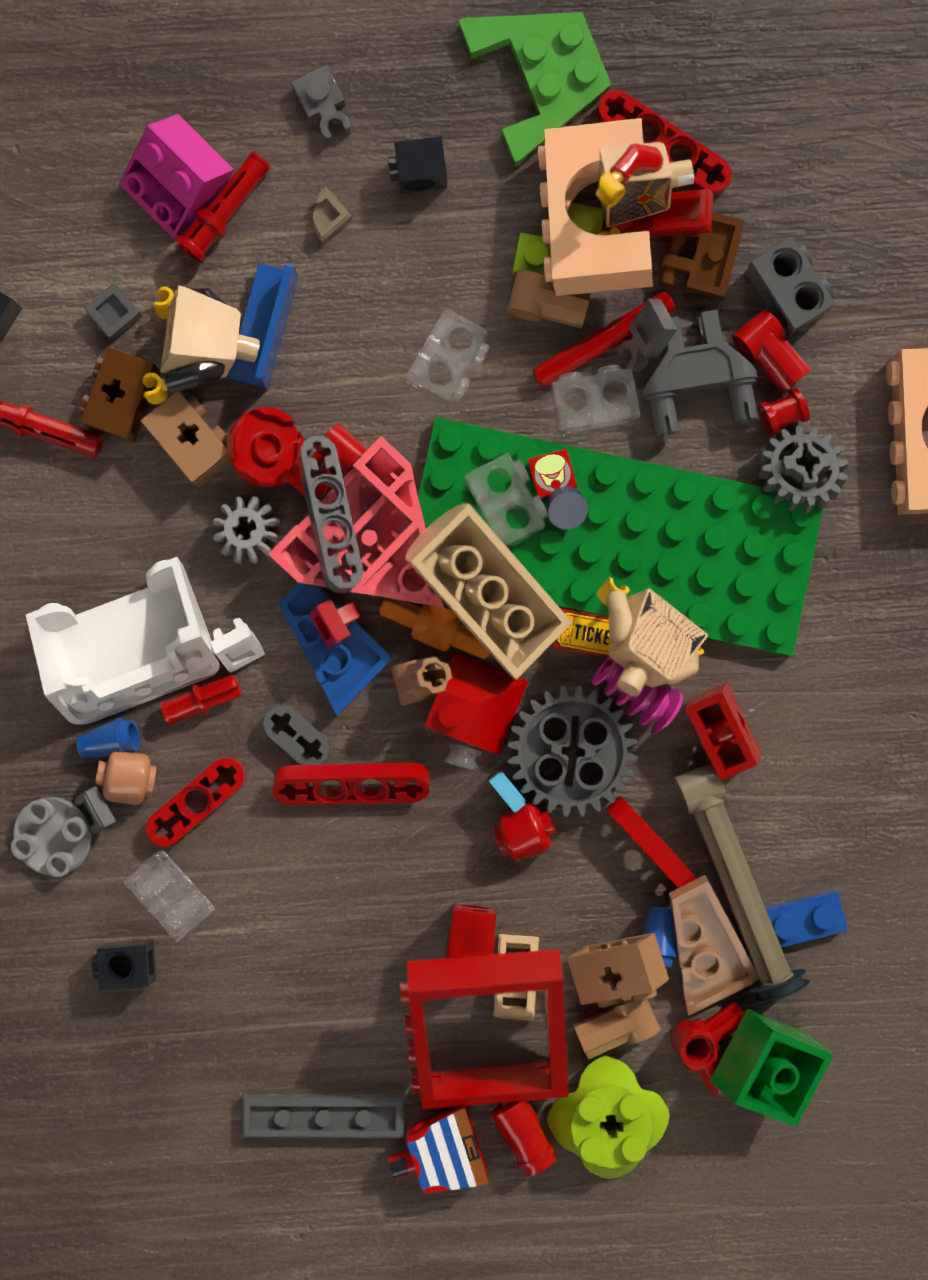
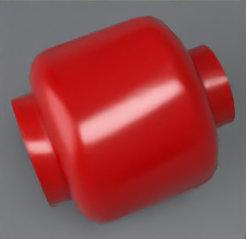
M532 803L525 804L515 813L513 810L502 813L499 817L498 826L494 827L495 838L504 857L510 856L517 862H523L547 853L551 848V836L557 833L550 813L548 811L541 813L540 809Z

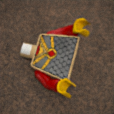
M661 142L633 143L625 146L599 148V188L597 189L596 196L601 201L606 227H609L610 230L609 232L606 230L602 231L598 235L627 233L637 219L668 210L671 206L672 188L694 184L691 160L669 163L666 147Z

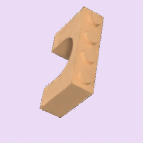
M642 119L544 129L545 145L538 146L540 171H547V182L540 183L542 208L548 207L549 219L542 220L544 245L550 244L551 257H544L546 282L553 281L556 296L653 287L649 231L594 235L578 228L568 216L571 203L576 195L586 186L599 181V148L625 146L633 143L644 144Z
M928 348L902 349L891 357V361L888 362L886 368L887 384L892 386L893 401H890L888 406V421L890 425H894L895 441H892L890 444L889 452L891 464L896 465V481L892 483L891 497L893 504L898 507V514H928V448L922 436V419L928 406Z

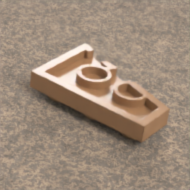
M705 875L669 893L684 1003L688 1016L760 981L754 966Z

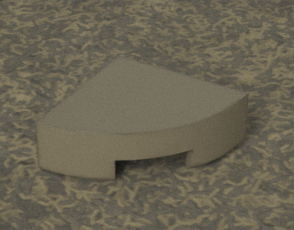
M326 186L318 194L313 209V226L322 245L352 221L351 214Z

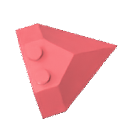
M380 436L343 478L363 567V575L360 582L350 592L443 607L442 599L405 559L410 546L426 529L411 464ZM332 489L320 503L327 505L336 501L335 491ZM308 515L268 555L298 583L327 587L323 580L310 516ZM328 524L324 527L323 534L329 542L339 544L344 541L345 533L339 525ZM346 549L343 552L337 553L339 567L333 572L334 576H341L343 582H347V579L352 574L351 570H344L341 557L344 553H349ZM328 554L329 557H332V556L336 555V554Z

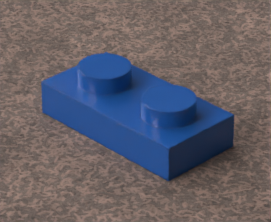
M836 890L765 907L781 948L848 931L839 893Z

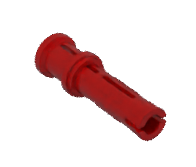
M251 151L240 168L234 173L207 209L203 207L197 210L195 221L183 236L178 235L174 239L176 245L193 260L202 264L206 260L204 254L218 237L223 238L227 233V222L266 173L271 170L270 164L262 156Z

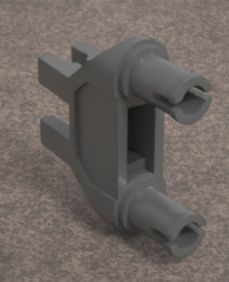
M717 310L701 312L700 318H697L701 345L684 347L679 316L671 317L678 330L663 349L664 358L642 391L643 399L651 405L655 437H664L665 433H668L669 436L680 432L674 398L679 394L724 387V389L729 390L734 424L743 423V420L751 422L759 419L752 387L758 378L757 371L746 358L723 341Z

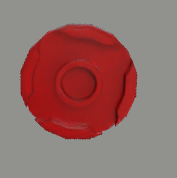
M262 406L242 413L232 423L227 435V455L232 468L242 480L255 487L271 488L284 484L299 470L297 455L304 439L302 433H298L294 425L295 421L290 415L277 408Z

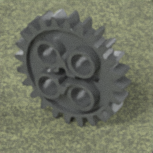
M564 686L559 687L558 699H554L548 691H545V704L541 706L532 699L529 702L534 712L531 715L521 711L518 713L525 722L524 726H511V730L519 735V740L507 742V746L516 749L518 755L508 758L507 761L510 764H519L520 769L512 775V778H525L526 782L520 791L524 794L534 789L536 793L532 803L537 805L544 798L547 799V811L549 813L559 804L562 807L564 817H568L571 806H576L580 816H585L586 804L589 803L599 812L601 811L599 799L604 797L609 802L614 803L615 799L611 790L614 787L622 791L627 789L620 781L621 776H634V773L626 768L625 765L626 762L638 760V756L627 753V747L635 745L637 739L625 738L624 734L633 725L632 723L620 724L618 722L624 713L623 709L615 710L612 713L608 710L612 702L610 697L603 700L600 704L597 703V690H592L587 699L583 698L581 686H576L572 697H568ZM574 715H577L579 717V725L575 743L577 747L582 748V755L574 757L573 783L570 787H567L565 785L568 756L562 754L561 750L562 746L567 747L570 745L571 719ZM552 717L561 719L565 725V732L558 740H549L543 733L544 723ZM591 722H599L604 728V738L598 744L591 745L587 743L583 735L584 728ZM546 758H555L561 765L560 774L553 780L543 779L539 774L540 763ZM587 762H595L600 768V777L593 784H585L579 777L580 768Z

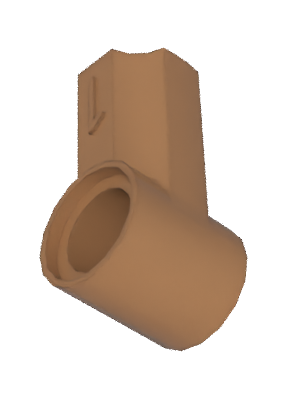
M520 270L516 272L506 311L524 320L540 321L542 318L582 329L591 293L556 296L553 283L546 282L544 275Z
M436 656L421 658L390 667L401 706L435 697V693L446 690V684L452 678L449 665L439 661Z
M632 996L621 998L622 1000L612 1005V1008L574 1024V1029L587 1058L591 1059L626 1042L628 1044H636L656 1035L661 1028L648 999L634 1001Z

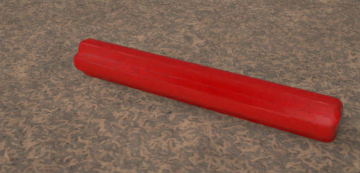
M661 292L651 298L660 299L669 314L675 309L674 302L667 292ZM645 303L536 366L533 370V375L537 383L542 388H546L632 337L633 335L628 327Z

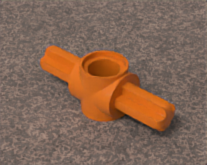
M384 597L379 614L382 617L413 629L411 633L413 639L443 652L448 651L449 647L452 646L480 659H486L489 655L487 649L469 629L460 624V619L452 610L425 604L423 607H420L408 601Z

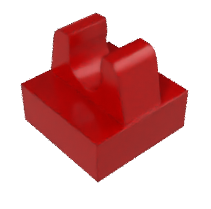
M331 599L316 606L309 614L328 650L342 643L350 636L346 626L355 622L360 617L353 602L336 609Z

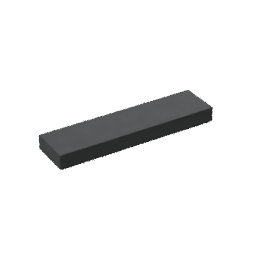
M244 1094L242 1097V1138L404 1139V1095Z

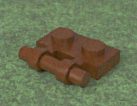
M712 212L711 233L670 236L666 254H662L658 268L661 270L658 284L671 288L674 286L676 274L688 275L684 291L723 301L745 220ZM685 240L697 241L693 259L681 257Z

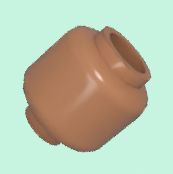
M112 752L107 762L99 761L95 785L103 786L102 795L106 801L136 806L141 804L145 797L151 798L157 766L151 765L150 758L146 754Z

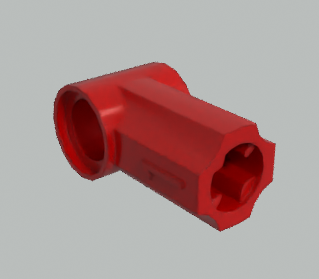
M764 309L732 335V340L739 352L748 361L756 362L783 394L811 369L785 339V330L778 319Z
M339 423L324 435V437L334 443L342 476L345 477L356 461L368 449ZM315 448L316 452L310 458L316 459L319 470L315 476H311L312 478L323 475L321 463L326 454H319L317 448ZM298 470L288 482L305 497L300 471ZM327 485L317 486L315 488L317 500L319 501L331 487Z

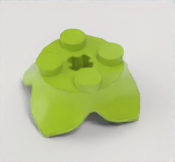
M604 1054L587 1065L581 1074L579 1086L575 1092L569 1093V1097L558 1098L554 1101L546 1119L556 1140L565 1149L579 1156L586 1169L599 1177L614 1179L631 1172L638 1165L639 1161L644 1158L646 1152L660 1141L668 1125L670 1113L661 1096L654 1091L643 1090L639 1086L634 1073L625 1063L611 1055ZM614 1115L616 1121L620 1122L619 1126H615L614 1130H606L605 1126H600V1122H606V1116Z

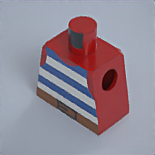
M467 1106L445 1107L411 1125L406 1130V1142L409 1149L388 1156L394 1180L417 1173L422 1192L426 1194L489 1184L488 1169Z

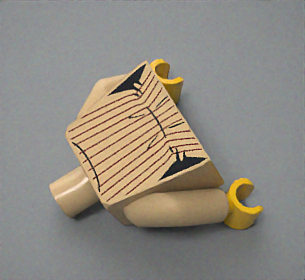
M609 577L597 590V596L608 607L609 637L612 641L608 650L609 656L625 668L617 681V686L627 694L638 696L644 684L650 687L663 684L674 685L695 675L699 669V656L704 653L700 646L706 640L708 634L651 589H646L627 598L626 595L630 590L629 587L621 585L618 589L613 583V578Z

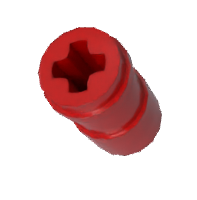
M529 1101L501 1103L490 1113L502 1138L513 1151L518 1167L524 1171L526 1176L540 1173L556 1161L555 1148L552 1142L548 1141L540 1127V1121Z

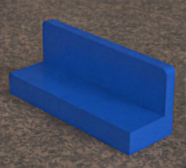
M262 263L258 264L239 334L259 339V351L254 363L235 358V362L228 374L229 380L268 390L299 278L294 265L286 263L285 268L281 269Z

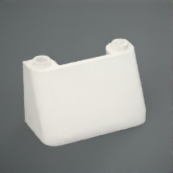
M178 557L159 561L147 571L145 579L148 588L75 615L70 608L57 603L46 604L39 610L26 614L44 695L72 724L81 725L96 722L203 681L218 672L220 668L218 657L210 643L212 641L184 566Z

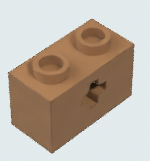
M178 391L145 416L141 422L189 480L199 488L230 462L227 455V435L218 425L211 429L203 420V417L208 412L193 394L186 399ZM189 429L196 433L195 435L199 440L194 445L187 441L188 438L184 434Z
M655 932L584 946L567 958L581 1005L597 1002L598 1007L603 1008L615 1005L622 1000L621 998L630 996L633 997L634 1001L647 1000L656 996V990L669 980Z

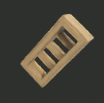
M499 934L498 954L506 953V948L538 951L539 937ZM536 991L495 994L493 1017L534 1021ZM503 998L527 999L526 1007L503 1005Z

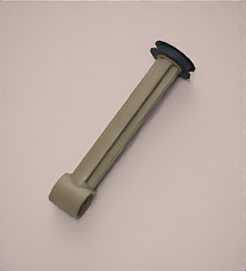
M712 763L675 776L674 782L687 813L694 815L760 980L759 983L749 989V993H756L757 995L753 999V1003L762 1004L780 1000L807 987L810 984V980L802 979V976L806 973L805 969L790 971L723 802L727 800L726 792Z

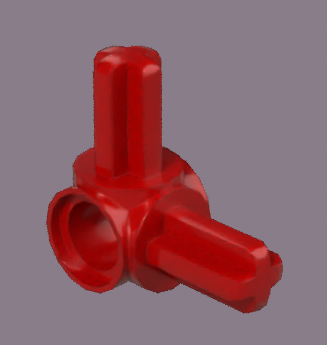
M735 1002L729 1004L704 1022L700 1017L694 1021L684 1020L679 1022L673 1028L670 1035L672 1047L688 1071L697 1072L710 1094L714 1097L724 1096L710 1081L719 1065L717 1058L720 1046L718 1042L736 1031L745 1015L741 1007ZM700 1038L696 1048L686 1050V1046L691 1040Z

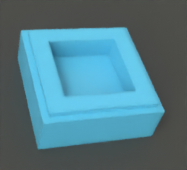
M502 771L496 772L488 779L514 813L525 805L526 800Z

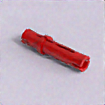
M0 400V426L13 430V434L20 437L29 435L91 456L94 459L99 456L104 442L103 434L36 413L32 407L24 404L19 407Z

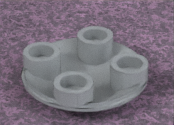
M59 797L36 799L27 804L16 818L13 828V841L11 843L12 853L38 873L62 877L79 867L88 855L91 845V832L88 829V821L78 807Z

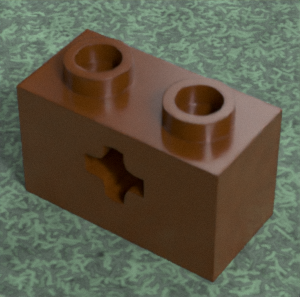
M108 347L105 356L101 355L96 361L93 371V377L96 380L91 394L86 393L82 399L79 414L82 416L80 422L89 429L134 445L142 424L141 420L144 418L149 405L143 394L146 391L155 389V387L146 388L142 382L143 377L148 373H155L159 376L161 373L160 369L153 362ZM122 390L125 392L123 398L116 397L113 400L110 397L112 391L119 392Z

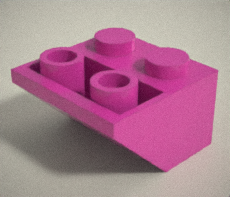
M179 114L147 125L119 185L175 239L195 221V213L198 209L203 207L207 209L226 185L234 169Z

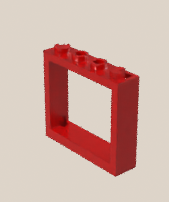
M559 949L407 962L408 983L400 984L402 1006L410 1005L409 1010H404L405 1035L414 1036V1039H407L409 1065L417 1064V1067L411 1068L412 1092H420L422 1109L569 1097L564 981ZM545 991L548 1062L431 1071L423 1000Z

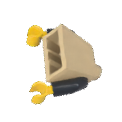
M164 286L158 289L157 296L160 302H154L153 307L160 318L167 319L160 372L166 374L163 379L155 373H148L143 377L142 382L146 388L156 387L154 390L146 391L143 394L149 403L160 404L165 401L168 396V390L174 393L226 377L235 362V358L255 362L260 340L239 334L240 312L236 308L229 306L211 289H188L178 286L175 294H173L169 287Z

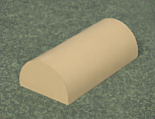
M469 503L458 505L440 516L418 536L406 553L405 559L513 679L517 680L572 623Z

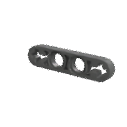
M315 435L306 439L298 452L299 471L323 580L330 590L336 593H347L362 578V562L337 450L330 439ZM313 448H317L319 454H326L321 463L323 475L315 478L311 476H315L319 470L315 458H308ZM320 485L330 486L336 493V501L330 505L320 503L315 496V488ZM328 524L339 525L345 533L344 541L339 544L329 542L323 534L324 527ZM347 549L349 553H344L341 560L344 570H351L352 574L347 579V582H343L342 577L334 576L333 572L339 567L337 553ZM328 554H336L332 557L328 556Z

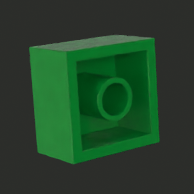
M747 1009L710 1081L735 1105L797 1128L834 1054L808 1033Z

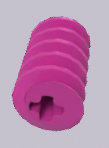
M608 657L596 671L591 681L592 684L596 686L604 680L608 681L603 691L604 694L609 696L618 690L619 694L615 700L618 706L630 700L631 704L627 710L630 716L642 710L643 713L639 719L640 725L645 726L652 720L655 721L651 734H655L669 725L681 708L683 694L678 689H671L670 684L656 687L644 684L638 696L627 694L617 686V681L625 668Z

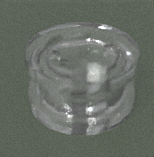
M448 742L447 747L450 749V754L444 757L443 762L471 770H478L479 765L475 761L478 756L482 755L481 750Z

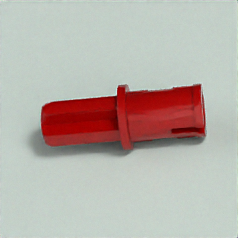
M230 675L202 687L194 685L192 691L170 700L162 701L160 706L166 722L172 726L176 722L201 712L203 715L209 714V709L239 698L242 695V690L237 678L234 675Z

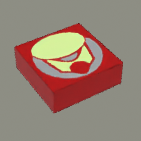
M567 449L527 460L538 500L549 497L554 490L567 486L577 489Z

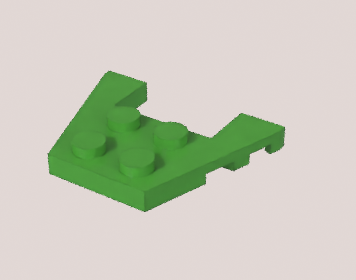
M582 12L477 17L458 20V27L471 59L510 45L538 114L535 117L502 129L501 135L514 167L521 165L527 160V156L535 151L538 146L545 145L544 129L564 127L568 122H573L606 92L610 91L611 82Z

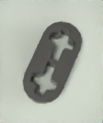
M281 705L273 707L266 713L263 721L265 733L299 764L322 765L328 760L331 752L329 740L295 709ZM277 714L281 717L289 714L291 719L288 724L297 732L296 735L292 737L284 730L276 733L273 730L276 726V722L273 720L274 715ZM301 736L310 743L319 740L322 744L318 749L322 753L321 758L318 759L313 756L307 760L303 756L306 749L297 740Z

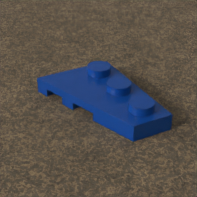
M297 583L278 604L306 654L335 714L338 716L386 667L393 657L356 622L346 626L350 636L342 643L328 650L309 614L316 606L330 599L336 609L341 607L319 586Z

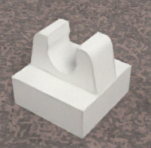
M240 618L233 620L236 629L225 635L220 628L215 629L213 632L214 640L210 642L215 655L229 673L265 655L256 636Z

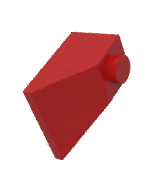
M454 652L449 664L452 678L448 680L446 690L437 693L424 726L499 755L528 681L520 677L517 680L513 679L505 671Z

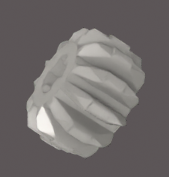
M239 496L235 498L237 510L233 511L226 504L221 506L222 512L228 515L226 520L214 518L213 524L219 528H224V531L214 534L213 540L215 542L227 541L220 552L224 556H228L235 551L234 561L236 563L242 564L248 552L250 561L253 564L259 563L257 550L261 549L264 554L269 556L268 554L272 549L266 545L267 541L280 542L281 537L276 533L269 532V530L279 527L281 522L278 518L267 519L273 512V508L269 504L259 510L260 500L253 496L246 508L243 498ZM248 521L252 526L256 525V529L250 532L251 538L248 540L241 534L238 536V531L244 529L243 522Z

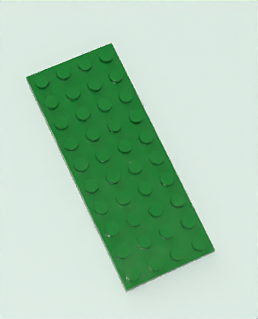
M435 417L418 495L425 528L452 508L469 503L558 607L609 617L608 607L599 600L597 590L611 577L618 589L621 585L629 587L630 590L626 595L627 598L646 589H651L707 633L706 639L789 657L793 656L823 509L821 510L815 503L809 513L804 512L802 504H797L793 511H789V501L784 499L778 504L774 503L777 493L774 490L764 492V487ZM567 449L577 483V490L582 493L588 505L587 516L579 526L573 529H560L552 524L545 508L548 497L538 500L527 463L528 459Z

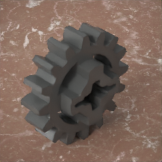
M796 426L792 436L785 429L781 430L777 440L774 438L769 440L765 448L766 451H763L759 459V463L764 466L761 467L758 478L768 479L763 488L764 492L774 490L777 493L774 499L776 504L784 499L789 501V511H793L797 504H802L804 512L809 513L814 503L821 510L824 509L830 501L829 499L835 500L841 492L840 487L844 485L848 478L847 475L842 473L846 469L848 461L838 459L843 448L841 446L831 448L829 443L832 436L828 434L823 439L818 438V431L815 427L812 428L809 434H804L802 427ZM790 450L789 456H784L782 460H778L782 453ZM823 478H827L826 484L816 489L817 483L822 482Z

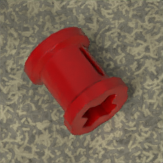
M798 388L789 390L788 395L769 404L764 401L759 403L758 406L760 419L766 431L772 437L778 435L781 428L797 421L805 423L810 420L807 402Z

